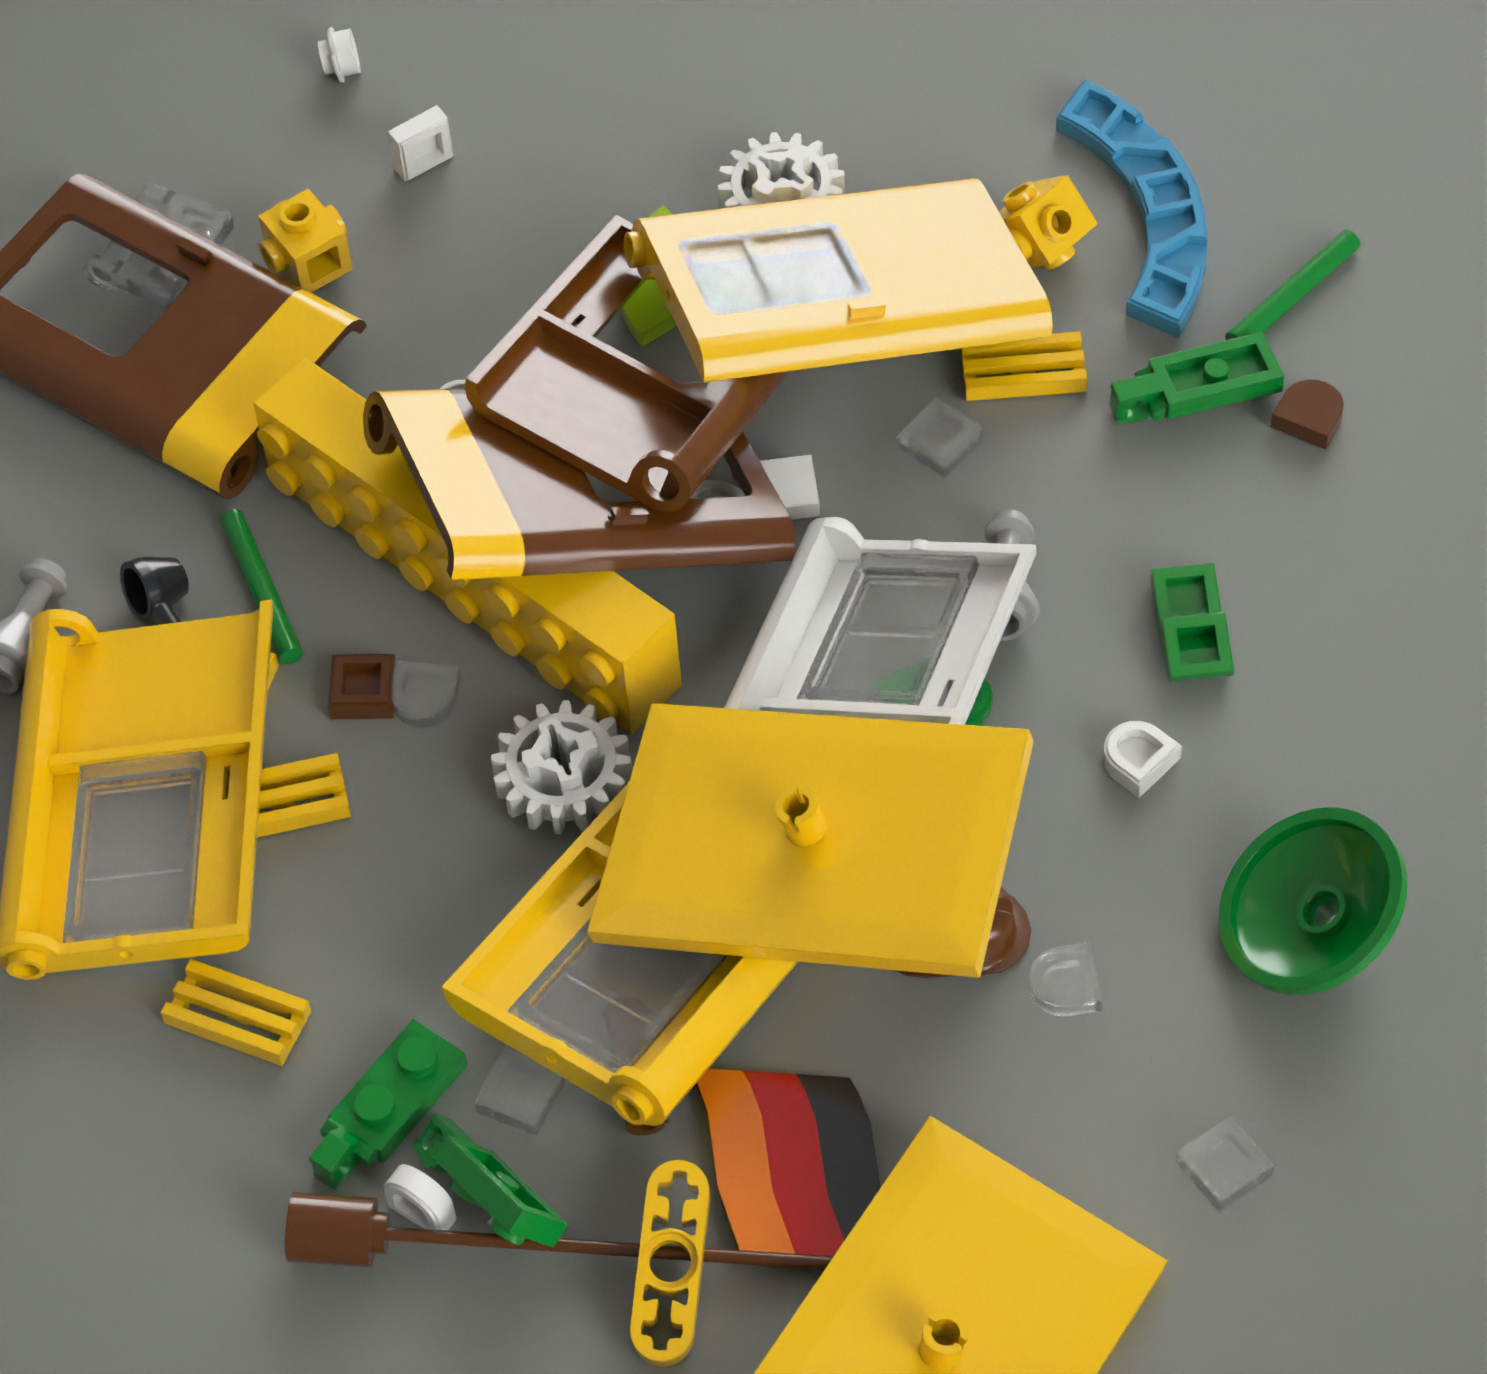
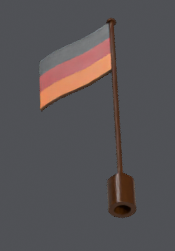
M709 1068L695 1085L708 1117L717 1192L738 1250L705 1248L703 1262L825 1270L881 1188L871 1124L858 1090L850 1077ZM293 1192L290 1197L285 1230V1254L288 1262L372 1267L375 1254L387 1253L389 1241L638 1257L640 1243L559 1238L554 1247L525 1239L522 1245H517L507 1241L498 1234L390 1227L389 1212H378L377 1198ZM661 1246L651 1257L654 1259L691 1261L690 1255L681 1246Z

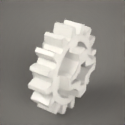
M772 132L769 144L761 145L754 138L748 139L749 152L745 154L741 151L732 150L730 152L731 166H721L719 170L718 198L720 208L845 194L844 170H838V156L835 153L823 156V142L819 140L811 143L808 147L803 146L800 133H795L789 142H781L778 133ZM813 180H815L820 187L818 191L814 189ZM745 187L750 189L749 199L744 193Z
M563 700L559 707V713L553 714L549 713L543 703L536 705L537 718L530 722L525 717L517 715L513 718L516 735L500 732L497 737L500 752L491 755L496 795L498 799H506L508 814L512 818L526 811L528 826L532 830H536L544 820L552 821L554 833L562 834L566 821L574 820L580 830L584 831L588 827V815L592 813L599 815L610 803L609 799L613 800L625 787V781L630 780L632 762L628 738L626 735L617 734L616 720L612 716L597 723L595 706L591 704L586 706L580 714L572 713L569 700Z

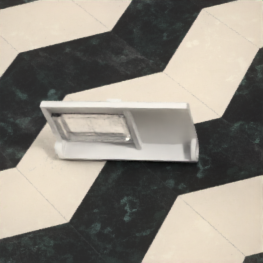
M823 517L810 522L724 708L965 725L1037 554L1036 545L934 542L923 539H915L913 541L867 540L862 537L851 522L844 518Z

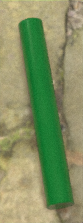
M1347 229L1343 230L1225 334V339L1229 340L1262 331L1265 332L1360 248V240L1356 234Z
M239 509L229 510L221 516L220 522L255 605L259 609L260 601H273L271 642L278 659L282 664L295 663L303 656L302 648L244 513Z

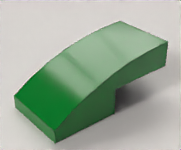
M1204 563L1152 569L1150 575L1151 589L1169 681L1176 682L1233 676L1234 665L1226 613L1221 610L1215 564Z

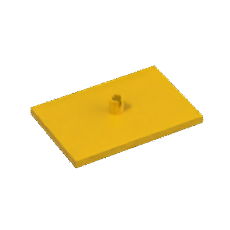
M651 703L587 933L593 943L980 978L1034 743L1030 730Z
M929 1116L754 1374H1098L1163 1273L1168 1260L944 1123Z

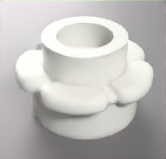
M333 27L328 28L327 39L318 41L322 67L325 75L335 73L338 81L344 83L345 76L361 73L354 36L350 28L340 31H334Z

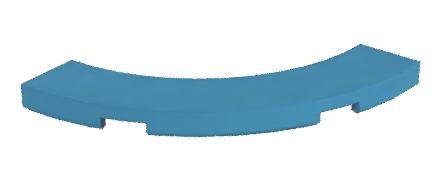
M1084 79L1057 115L1056 131L1076 140L1103 159L1123 180L1140 210L1146 231L1147 254L1138 283L1127 300L1126 315L1179 338L1197 304L1206 270L1208 231L1205 209L1197 183L1187 163L1173 143L1167 137H1161L1151 126L1144 122L1143 114L1112 92Z

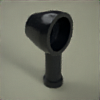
M140 557L126 561L121 565L120 583L128 606L138 619L142 621L151 619L154 625L182 622L173 605L188 593L189 582L186 571L178 559L174 557Z

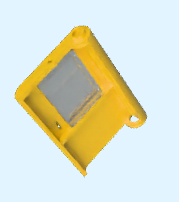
M272 600L260 601L259 609L248 614L98 632L86 616L65 609L42 611L32 618L29 629L0 894V966L5 968L9 975L18 979L34 980L43 977L46 973L225 954L239 951L247 946L250 941L274 607ZM55 627L70 628L76 631L77 634L60 636ZM228 773H230V776H229L228 799H226V796H227Z

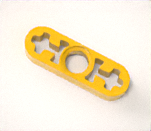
M671 1160L658 1166L651 1174L646 1188L630 1335L634 1349L641 1359L658 1367H668L682 1361L691 1351L695 1338L710 1206V1190L708 1180L703 1171L695 1164L685 1160ZM682 1177L687 1179L688 1189L698 1193L697 1199L685 1200L681 1222L683 1228L696 1225L695 1235L692 1236L682 1230L673 1228L653 1232L656 1221L669 1226L670 1220L669 1200L664 1196H659L660 1189H671L674 1184V1178ZM667 1244L681 1246L688 1252L691 1258V1266L687 1274L674 1282L658 1279L650 1269V1261L654 1252ZM648 1290L663 1297H678L688 1294L686 1305L672 1300L670 1315L672 1326L677 1330H683L681 1338L669 1339L666 1350H656L652 1337L642 1334L644 1326H656L659 1315V1300L651 1299L645 1301L646 1291Z

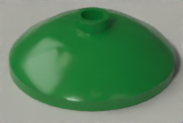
M1337 807L1315 808L1296 813L1277 822L1260 834L1245 849L1233 866L1223 888L1218 914L1219 931L1228 957L1248 979L1276 993L1287 995L1313 994L1348 981L1369 966L1379 956L1400 923L1405 908L1408 887L1407 871L1402 854L1391 836L1378 823L1357 811ZM1334 915H1336L1335 918H1334L1330 923L1327 924V922L1329 921V919H1330L1331 917H1333Z

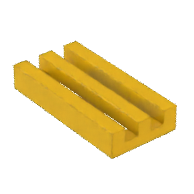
M1081 331L1053 333L1051 337L961 348L966 401L1087 392V372L1085 369L1084 351L1082 350ZM1071 368L1070 371L1036 373V371ZM1011 373V375L976 378L978 375Z
M338 753L262 769L259 810L271 808L272 811L259 814L257 838L351 817ZM228 776V783H227V796H226V799H228L229 776ZM329 794L334 795L333 798L296 805L297 801Z
M190 959L185 967L186 978L184 981L178 980L173 989L174 999L172 1003L166 1002L160 1012L164 1024L283 1067L312 1013L309 1001ZM200 987H203V988L212 990V991H214V992H217V993L226 995V996H228V997L237 999V1000H239V1001H242V1002L251 1004V1005H253V1006H256V1007L265 1009V1010H267V1011H270V1012L279 1014V1015H281V1016L290 1018V1020H289V1019H286V1018H283V1017H280V1016H278V1015H275V1014L266 1012V1011H264V1010H261V1009L252 1007V1006H250V1005L241 1003V1002H239V1001H236V1000L227 998V997H225V996H222V995L213 993V992H211V991L202 989V988H200ZM192 1003L225 1015L229 1020L246 1026L253 1025L281 1035L277 1042L188 1010Z

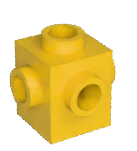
M1068 175L1037 180L1035 182L1029 181L1019 185L1004 196L1002 202L1005 207L999 211L1031 268L1043 266L1045 270L1054 269L1068 261L1076 252L1073 245L1098 224Z
M309 188L288 200L277 203L271 209L258 215L263 241L258 243V249L271 272L275 274L282 272L290 282L312 293L353 270L346 237L347 229L340 214L330 204L324 207Z

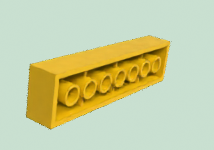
M306 357L253 402L259 426L257 436L263 445L268 465L266 473L269 480L280 492L287 496L295 494L308 503L317 517L330 527L338 525L354 536L359 546L368 555L375 559L383 557L399 568L403 577L414 588L420 591L428 589L445 601L451 613L460 621L467 624L473 621L490 633L494 642L505 653L514 657L519 654L532 663L551 686L559 690L567 688L581 698L586 706L589 704L595 706L596 717L600 721L612 716L618 726L632 735L647 720L651 703L664 704L682 686L675 614L614 571L451 580L447 573L448 551L445 541L399 446L397 445L395 451L388 455L372 453L367 445L363 429V411L366 399Z

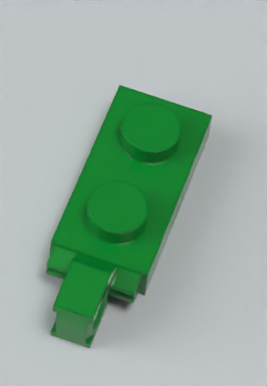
M1262 331L1148 359V367L1135 372L1134 378L1111 383L1109 406L1117 424L1142 421L1151 416L1153 421L1164 420L1165 418L1168 420L1282 392L1285 376Z
M412 1019L328 1115V1119L320 1129L321 1136L324 1139L309 1157L314 1170L313 1175L336 1190L359 1162L367 1167H370L376 1160L384 1163L468 1066L465 1052Z
M433 1113L430 1117L431 1121L419 1140L415 1141L412 1146L428 1169L444 1174L448 1173L453 1178L449 1184L450 1188L467 1202L482 1207L491 1216L487 1221V1225L502 1238L517 1245H522L524 1240L528 1239L554 1247L568 1224L493 1150L479 1146L452 1119Z

